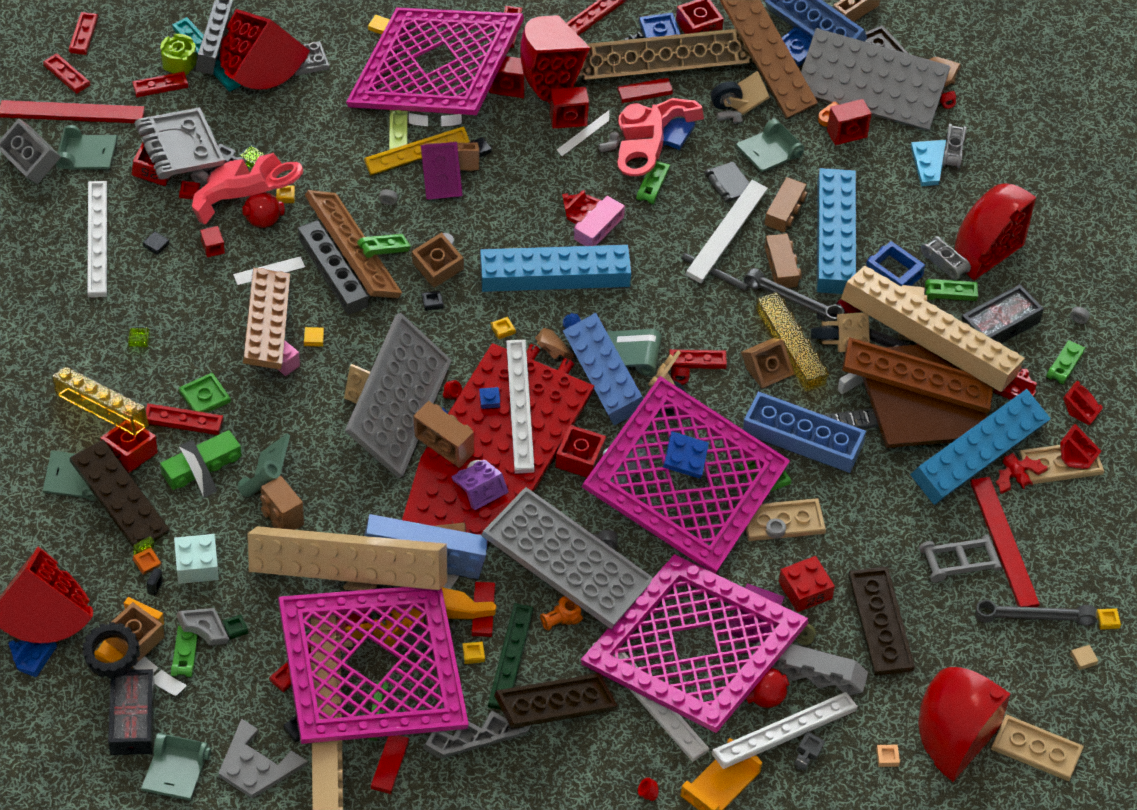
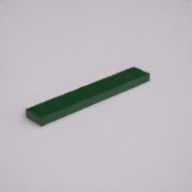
M517 603L513 605L488 701L489 708L501 710L494 697L495 692L501 689L513 688L515 685L534 610L533 606Z

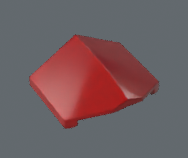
M1076 381L1063 397L1068 414L1087 425L1094 421L1103 408L1079 381Z
M1076 424L1070 428L1060 442L1061 459L1070 468L1088 469L1101 453V450Z

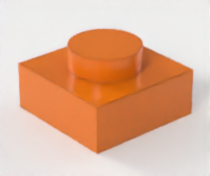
M151 547L133 556V561L143 575L161 565L160 560Z

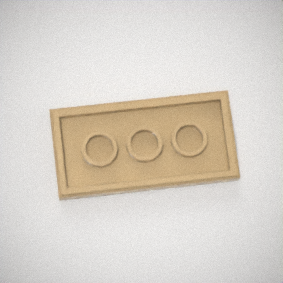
M1060 445L1019 450L1021 461L1028 456L1031 460L1040 459L1043 465L1048 466V471L1040 475H1036L1030 470H1025L1033 484L1103 475L1104 473L1099 455L1088 469L1070 468L1064 464L1061 459Z
M818 498L761 504L745 528L748 541L774 539L766 533L767 522L771 519H780L786 524L785 535L781 538L826 533Z
M1006 714L991 750L1070 781L1084 746Z

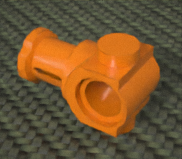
M566 596L559 599V605L555 606L553 611L547 614H540L542 625L548 631L551 630L552 626L559 623L562 625H575L583 619L580 606Z

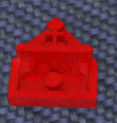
M585 190L576 195L568 196V193L562 194L566 217L574 224L581 222L586 214L592 211L600 201V199L586 195Z
M1027 368L1021 369L1018 375L1002 392L994 388L993 393L1012 400L1028 389L1034 397L1037 383L1031 380Z

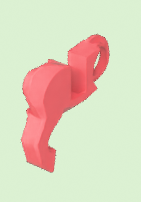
M671 98L657 105L653 104L652 108L638 103L626 106L619 115L618 121L626 140L621 141L617 163L619 170L628 176H641L650 172L661 153L664 127L675 117H684L686 122L704 119L702 106L695 100ZM643 157L648 160L641 168L633 169L627 166V162L635 158Z
M274 153L259 156L251 172H249L243 159L229 161L216 168L208 176L207 184L194 194L192 209L198 221L207 224L215 213L211 206L212 204L222 199L247 197L286 187L300 178L303 174V168L298 162L282 164ZM287 170H292L286 176L276 178L280 173Z

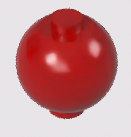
M268 192L249 196L242 208L243 216L246 217L251 225L258 228L272 226L277 222L279 216H283L285 212L284 203L278 201L274 195Z
M771 667L746 697L748 704L754 702L762 708H773L781 704L788 692L786 687L790 685L786 674L781 675L779 670Z

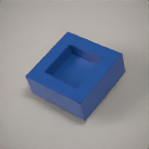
M499 387L479 389L481 409L500 408Z

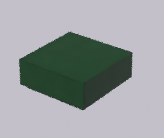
M241 614L222 620L229 640L249 633Z

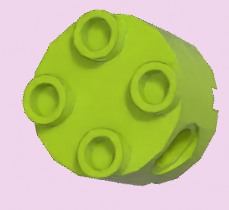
M174 34V37L169 38L168 36L161 42L160 50L163 69L171 73L184 71L185 75L189 74L197 63L196 45L193 39L185 34Z

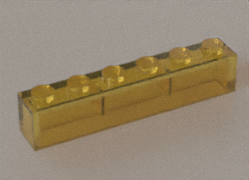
M777 292L757 298L756 311L772 338L783 339L793 371L804 390L809 391L826 385L827 377L829 376L828 370L820 362L818 353L812 349L810 340L805 338L801 326L795 322L793 313L787 309L785 300Z
M64 367L52 375L56 395L121 429L136 435L149 425L145 407L68 367Z

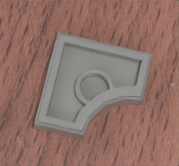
M215 608L178 611L176 616L184 632L198 634L205 639L208 645L228 643L229 637Z

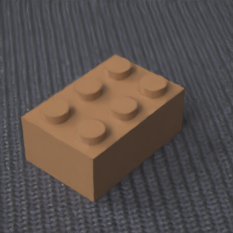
M428 401L413 416L415 438L458 468L475 453L473 430L468 425L460 423L455 416L444 412L439 405H434Z

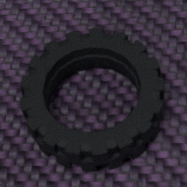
M109 622L107 625L105 623L101 624L99 628L91 630V634L86 636V642L83 643V655L86 664L94 674L97 673L100 677H121L123 673L130 672L132 670L131 667L135 666L138 662L137 657H140V646L137 637L131 628H126L122 623L115 624V622ZM117 637L124 639L128 643L126 655L114 663H104L95 658V650L103 640Z

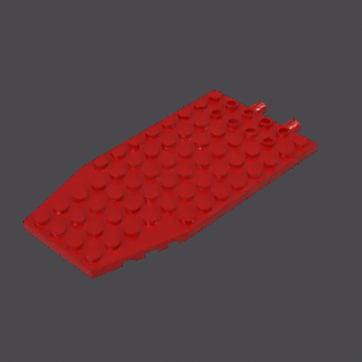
M492 343L448 413L455 416L460 423L468 425L473 430L475 453L458 468L427 446L420 458L402 520L430 526L465 523L467 533L482 535L489 524L525 487L532 492L535 491L554 459L569 425H574L592 395L594 385L568 375L574 366L570 359L569 361L567 358L563 359L558 370L534 361L540 349L536 345L532 349L534 345H529L526 353L534 472L515 473L507 349ZM499 387L500 408L481 409L479 389ZM486 460L503 474L508 493L474 510L471 508L466 491L452 480V476L456 475L460 470L467 469L472 461Z

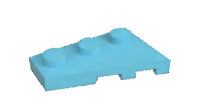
M946 140L911 142V150L921 186L939 185Z

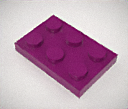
M457 142L420 145L426 200L463 196Z
M748 583L745 587L781 606L784 602L785 596ZM740 609L741 615L749 614ZM735 610L733 616H738L737 610ZM754 618L743 619L744 626L755 624ZM757 618L758 623L765 622V621H763V620ZM740 621L730 622V628L741 626ZM771 626L761 627V634L771 632ZM756 628L745 630L747 636L758 635ZM742 631L731 633L732 636L737 638L744 637ZM757 639V640H752V641H748V642H751V643L756 644L757 642H760V641H759V639Z

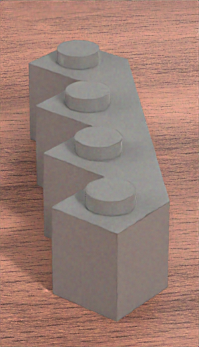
M791 644L772 666V668L779 670L782 674H786L790 681L807 677L818 688L836 685L843 693L846 692L849 696L863 692L868 671L855 660Z
M491 711L481 728L468 721V729L456 730L453 736L445 731L431 732L423 749L442 759L523 736L528 732L531 725L511 729L506 718Z

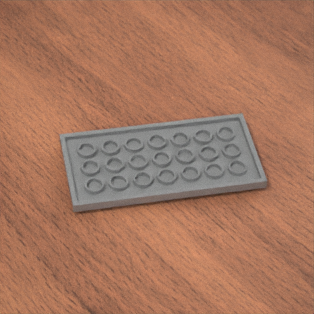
M816 28L801 73L817 100L828 103L836 101L838 104H844L863 99L873 116L930 131L950 71V65Z
M402 313L394 317L345 429L348 435L397 478L403 477L418 442L414 433L413 416L428 401L434 404L452 361Z
M527 487L489 524L481 535L610 629L624 616L625 612L629 610L653 579L652 576Z

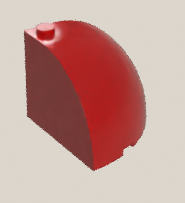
M236 9L227 25L229 30L227 36L222 39L220 63L221 67L225 70L224 73L235 82L252 89H269L284 83L293 76L307 59L310 50L271 19Z
M559 15L539 16L529 20L524 28L521 39L520 59L525 78L536 95L541 100L550 104L551 89L573 88L590 47Z
M998 184L988 190L967 213L957 233L955 251L969 261L971 270L966 274L974 281L1025 245L1036 197L1030 192L1013 184Z
M37 547L0 596V629L17 639L27 642H57L74 635L85 627L93 617V608L88 606L90 600L77 581L67 571H61L57 566L58 562L40 547Z
M948 667L937 673L925 691L918 720L919 733L927 754L929 753L935 766L952 782L955 781L1000 729L1011 693L987 677L961 667Z

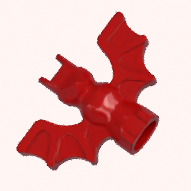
M1011 453L1003 459L1006 469L998 470L1000 477L996 481V485L1000 489V494H1003L1011 489L1010 478L1014 477L1018 484L1025 489V486L1033 485L1025 470H1030L1036 475H1040L1048 471V466L1043 465L1040 459L1031 460L1028 456L1024 460L1019 461L1015 454Z

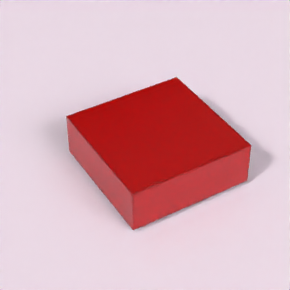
M182 181L179 198L193 200L194 194L200 190V183Z

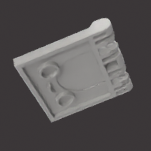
M200 107L137 119L134 123L140 136H143L144 147L152 163H155L154 168L159 179H167L175 174L224 165L225 160Z

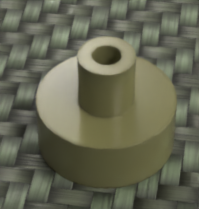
M807 624L797 636V642L802 645L811 644L816 637L815 628Z

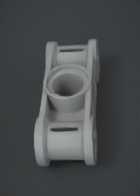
M949 123L942 166L950 165L960 169L967 126L957 127Z
M938 236L934 237L928 244L921 246L922 254L953 280L959 279L960 275L971 270L969 261L948 246Z

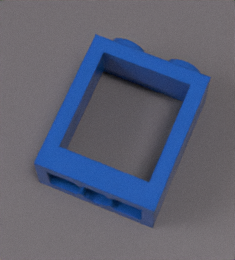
M892 241L886 246L883 245L878 253L870 256L866 262L868 268L887 277L899 286H912L923 277L925 264ZM890 255L910 270L898 278L882 267L880 263Z

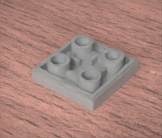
M321 42L304 44L310 52L307 55V59L295 72V76L329 69V63Z

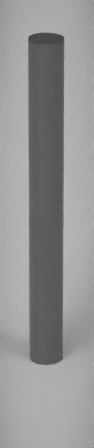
M684 253L682 260L692 264L695 257ZM715 267L709 272L744 291L749 287L748 284Z

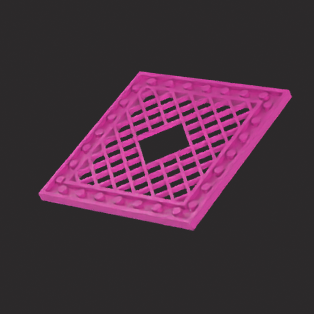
M396 7L346 101L348 107L477 115L524 20L523 13ZM411 25H415V26H416V27H414V28H412V29H410V30H407V27H409V26H411ZM426 26H431V27H432V28H430V29H428V30H426V31H423V30H422V28H424V27H426ZM441 27H447V29L441 32L437 30ZM457 28H463V30L457 33L453 31ZM474 28L479 29L478 31L472 34L470 33V30ZM490 29L495 30L494 32L488 35L486 34V31ZM418 30L421 32L420 34L414 37L411 35L412 33ZM433 31L436 32V34L431 37L427 36V34ZM449 32L452 33L451 36L444 39L443 35ZM464 33L468 34V36L462 39L458 37ZM480 34L484 35V37L478 40L474 38ZM409 36L410 39L401 42L400 39ZM424 36L425 40L419 43L416 42L417 39ZM440 37L441 41L435 44L432 43L433 40ZM456 38V42L448 44V41ZM472 39V43L464 45V42ZM485 40L489 41V43L483 46L479 44ZM411 42L415 44L409 48L405 47V45ZM427 43L431 45L425 49L421 48V46ZM445 44L456 60L426 74L414 58ZM458 45L462 46V48L456 51L452 49ZM475 45L478 47L476 50L472 52L468 50L469 48ZM403 48V51L395 54V50ZM418 48L419 52L413 55L410 54L411 51ZM463 51H466V55L460 58L458 57V54L462 53ZM479 52L483 53V55L477 58L473 56ZM405 54L409 56L403 60L399 59V57ZM469 57L472 59L471 61L465 64L462 62L463 60ZM397 60V63L391 66L388 65L389 62ZM412 60V64L404 66V63ZM457 63L461 64L460 67L454 70L451 67ZM473 64L477 65V67L471 70L467 68ZM398 66L402 67V69L396 72L392 70ZM414 67L418 68V70L412 73L408 71ZM447 68L450 70V72L444 75L440 73ZM463 69L466 71L464 74L460 76L456 74L457 72ZM390 71V75L384 78L381 76L382 74ZM406 72V76L400 79L397 77L398 75ZM420 73L423 75L422 77L416 80L413 78L414 76ZM435 74H438V76H439L438 78H436V79H434V80H432V81L429 79L430 77L434 76ZM454 75V79L448 82L445 80V78ZM467 76L471 77L470 80L464 83L461 80ZM392 78L396 79V81L390 84H387L386 82ZM408 79L412 80V82L406 85H403L402 83ZM424 80L428 81V83L422 86H419L418 84ZM441 80L444 82V84L438 87L434 85ZM457 81L460 83V85L454 88L450 86ZM382 83L385 85L384 87L378 90L375 88L376 86ZM398 84L401 86L400 88L392 91L391 89L392 87ZM414 85L417 87L416 89L410 92L407 90L408 88ZM430 86L433 88L432 90L426 93L423 91L424 89ZM445 87L449 89L448 91L442 94L439 92L441 89ZM464 88V92L458 95L455 93L456 91Z
M660 376L587 477L582 488L710 572L716 573L790 460ZM673 408L675 416L667 417L665 409ZM661 410L662 417L655 418ZM681 419H690L691 427H683ZM677 420L679 428L670 429L668 421ZM664 421L666 429L657 430L655 422ZM651 424L653 431H646L648 426ZM705 429L708 437L699 438L697 430ZM672 431L680 432L685 435L684 431H693L696 439L710 442L711 449L707 450V454L713 453L715 461L706 462L705 459L704 464L709 487L674 490L669 469L654 467L653 460L662 459L664 464L666 454H664L662 446L668 445V441H660L659 434L667 433L669 438ZM646 435H655L657 443H648ZM641 436H642V440H643V443H644V444H638V445H636V443L639 441V439H640ZM722 440L724 448L716 449L714 441ZM658 447L660 455L651 456L649 448ZM645 448L647 456L638 457L636 449ZM632 450L634 458H627ZM730 451H739L740 459H732ZM726 452L728 460L719 461L717 453ZM648 460L650 468L642 469L640 461ZM754 461L757 469L748 470L746 462ZM627 462H636L638 470L629 471ZM733 463H742L744 471H736ZM623 464L624 471L617 472L619 467ZM729 464L732 472L723 473L721 465ZM716 465L719 473L710 474L708 466ZM665 471L667 479L658 480L656 472ZM652 472L654 481H645L643 473ZM758 473L752 482L750 474ZM639 474L641 482L632 483L630 475ZM626 475L628 483L619 484L617 476ZM737 475H746L748 483L739 484ZM733 476L735 484L726 485L724 477ZM711 478H720L722 486H713ZM668 483L670 491L662 492L660 484ZM656 485L658 493L649 494L647 486ZM642 486L644 494L635 495L633 487ZM749 487L743 495L741 488ZM622 488H629L631 494ZM737 488L739 496L730 497L728 489ZM724 490L726 498L717 499L715 491ZM711 491L713 499L704 500L702 492ZM689 493H698L700 501L691 502ZM685 494L687 502L678 503L676 495ZM663 496H672L674 504L665 505ZM659 497L661 505L652 506L650 498ZM645 498H646L647 504H645L644 502L640 501L639 499H645ZM732 501H739L734 509ZM728 502L730 510L721 511L719 503ZM714 503L717 512H708L706 504ZM702 505L704 513L695 514L693 506ZM689 506L691 515H682L680 507ZM676 508L678 516L669 517L667 509ZM662 509V510H663V513H664V516H663L662 514H660L659 512H657L656 510ZM731 514L727 521L724 523L722 515ZM718 516L720 524L712 525L709 517ZM705 517L707 526H698L696 518ZM692 519L694 527L685 528L683 520ZM679 520L681 527L673 521ZM721 528L715 537L713 529ZM700 530H709L711 538L702 539ZM696 531L697 537L689 532Z
M674 554L654 576L648 587L612 629L608 628L581 658V664L717 733L807 626L808 618ZM687 585V592L677 593L676 587ZM690 585L697 588L698 590L691 591ZM673 588L674 594L667 595ZM704 594L705 599L694 601L693 595ZM707 594H710L715 598L708 599ZM690 596L691 602L680 604V597ZM676 599L677 604L666 606L665 600ZM662 601L663 607L656 608L657 605ZM720 601L721 608L710 609L709 603ZM724 602H726V603H728V604H730V605H732V606H726V607H725V606H724ZM706 604L707 610L696 612L695 606ZM692 607L693 613L682 614L681 608ZM678 609L679 615L668 617L667 611ZM740 609L749 614L741 615ZM737 610L738 616L727 617L726 611ZM664 612L665 618L654 619L653 613ZM723 612L724 618L713 620L712 614ZM650 614L651 620L644 621ZM709 615L710 621L699 622L698 616ZM695 617L696 623L685 625L684 619ZM754 618L755 624L744 626L743 619ZM757 618H759V619H761V620H763V621H765V622L758 623ZM681 620L682 626L671 627L670 621ZM740 621L741 626L730 628L729 622ZM667 623L668 628L656 629V624ZM715 624H726L727 629L716 631ZM653 625L654 631L642 632V626ZM711 625L718 653L678 660L672 632ZM771 626L772 632L761 634V627ZM637 628H639V633H638V634H633L634 631H635ZM757 629L758 635H746L745 630ZM739 631L743 632L744 637L735 639L732 638L731 633ZM669 633L670 639L659 641L658 635ZM728 634L729 640L718 641L717 635ZM655 635L656 642L645 643L644 637ZM641 638L642 644L631 646L630 640ZM759 639L760 646L749 647L748 641ZM627 641L628 647L620 648ZM745 642L746 648L735 650V643ZM672 644L673 650L661 651V645ZM731 644L732 651L721 652L720 646ZM657 646L658 653L647 654L646 648ZM643 649L644 655L633 657L632 651ZM629 651L630 658L619 659L618 653ZM748 653L749 659L738 661L737 654ZM674 655L675 661L664 663L663 656ZM734 656L735 662H723L722 657ZM660 657V664L650 665L649 659ZM720 659L721 664L709 666L708 660ZM646 660L647 666L635 667V661ZM705 660L706 667L695 669L694 662ZM691 663L692 669L681 671L680 665ZM677 666L678 672L667 674L665 667ZM736 666L738 673L726 674L725 668ZM662 668L663 675L652 676L651 670ZM722 669L723 675L712 677V670ZM708 671L709 678L698 680L696 673ZM694 675L695 680L683 682L682 676ZM679 677L680 683L669 685L668 678ZM725 680V687L715 688V681ZM710 683L712 689L700 691L699 684ZM696 685L697 692L686 693L685 687ZM713 694L714 700L703 702L702 695Z
M397 587L281 596L278 598L301 744L468 729L469 723L442 588L440 590ZM413 608L422 613L418 619L409 614ZM392 610L402 614L397 621L389 616ZM373 611L382 616L377 622L368 617ZM352 613L361 617L356 624L348 619ZM332 614L341 619L336 626L328 621ZM311 616L320 620L316 627L307 622ZM405 617L414 622L409 629L400 623ZM424 617L427 625L421 622ZM384 619L393 623L389 630L380 625ZM364 621L373 625L368 632L360 627ZM344 622L353 627L348 633L339 628ZM323 624L332 629L327 635L318 630ZM417 625L426 630L421 636L412 631ZM304 626L311 630L307 637ZM396 627L405 631L401 638L392 633ZM376 628L385 633L380 640L372 635ZM356 630L365 635L360 641L351 636ZM335 632L344 637L339 643L330 638ZM315 633L323 638L318 645L310 640ZM427 634L429 635L430 643L424 639ZM408 635L417 639L412 646L404 641ZM388 636L397 641L392 648L383 642ZM367 638L400 659L378 685L346 664V661ZM347 639L355 644L351 651L342 646ZM327 641L335 646L330 653L322 648ZM420 642L429 647L424 654L416 649ZM307 643L315 648L310 654ZM400 644L409 649L404 655L395 650ZM338 649L347 654L342 661L334 656ZM317 651L326 656L322 662L313 658ZM431 651L433 655V660L428 657ZM411 652L421 657L416 663L407 659ZM329 659L338 664L334 670L325 666ZM423 660L432 665L428 671L419 667ZM310 661L317 665L316 669L313 672L311 669ZM403 661L412 667L407 673L398 668ZM341 667L350 672L345 679L337 674ZM320 669L329 673L325 680L316 675ZM415 669L424 675L419 681L410 676ZM434 669L436 671L437 678L431 675ZM394 672L403 676L399 683L390 678ZM353 675L362 680L357 687L348 681ZM332 677L341 681L337 688L327 683ZM426 678L436 683L431 689L422 684ZM313 679L320 683L316 690ZM406 679L415 684L411 691L401 686ZM386 681L395 686L390 693L381 688ZM365 683L374 688L369 695L360 689ZM344 685L353 690L349 696L339 691ZM324 686L332 691L328 698L318 693ZM438 686H439L440 695H438L437 693L434 692V691L437 689ZM418 687L427 692L423 699L413 694ZM398 689L406 694L402 701L393 696ZM377 691L386 696L381 703L372 697ZM356 693L365 698L360 705L351 699ZM335 695L344 699L340 706L330 701ZM430 695L439 700L435 707L425 702ZM316 697L323 701L319 708ZM410 697L418 702L414 709L405 704ZM389 699L398 704L393 711L384 706ZM368 701L377 706L372 713L364 708ZM347 703L356 708L352 714L343 710ZM327 704L335 709L331 716L322 712V709ZM422 705L429 709L417 711ZM402 707V708H404L405 710H407L408 712H397V711ZM382 709L386 714H377V712ZM359 711H361V712H363L364 714H366V715H363V716H356V714H357ZM338 713H341L342 715L345 716V717L335 718V716H336Z

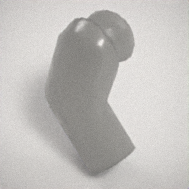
M727 110L716 113L718 121L733 119L735 124L743 121V115L738 111Z
M610 133L608 142L598 144L600 153L617 148L620 143L619 133Z

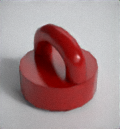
M949 91L941 95L940 103H942L944 108L951 109L955 106V91ZM952 100L951 104H946L947 101Z
M671 368L672 380L677 381L681 385L689 381V368ZM676 376H685V378L677 380Z
M457 380L446 382L443 397L450 400L457 399L462 392L461 384Z
M650 777L643 779L638 786V795L650 801L657 799L659 793L657 782Z

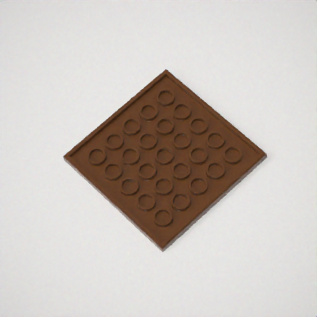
M921 345L885 347L962 370ZM862 377L886 448L951 443L987 418L986 413Z

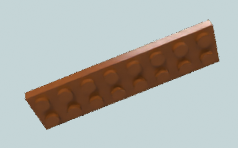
M849 337L842 371L988 414L990 411L993 387L968 372Z

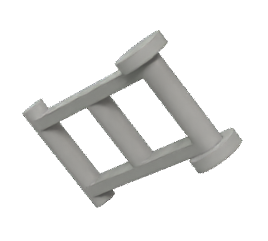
M984 535L982 539L937 546L934 545V542L927 541L919 546L920 552L926 554L932 570L930 579L934 583L943 581L947 575L994 568L995 571L1002 569L989 535ZM985 546L991 561L969 564L963 549ZM956 551L961 566L939 569L934 554Z

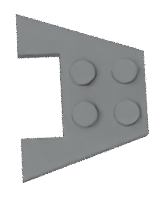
M241 719L219 771L221 779L250 798H254L308 765L307 760L293 751H290L277 765L249 747L248 744L258 734V729Z

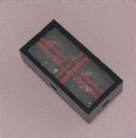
M1018 285L963 314L961 321L1002 344L1039 324L1044 308L1021 285Z
M153 669L131 670L128 673H123L121 677L114 676V678H111L108 734L110 755L153 754L155 689Z

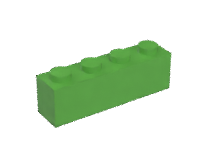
M230 430L196 445L209 472L217 471L222 466L230 462H236L242 457L241 446ZM183 453L160 463L161 474L172 490L182 488L187 483L195 480L194 474Z

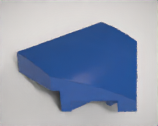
M684 118L671 120L663 129V146L666 144L680 150L695 128V122H686Z
M23 640L8 642L18 671L34 677L38 676L57 647L56 642L32 643Z

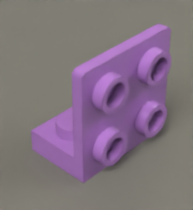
M486 460L477 461L473 466L460 470L456 475L452 476V480L466 491L471 508L474 510L508 493L503 474Z

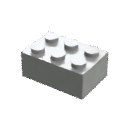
M19 118L0 139V151L27 178L37 184L61 158L31 126Z

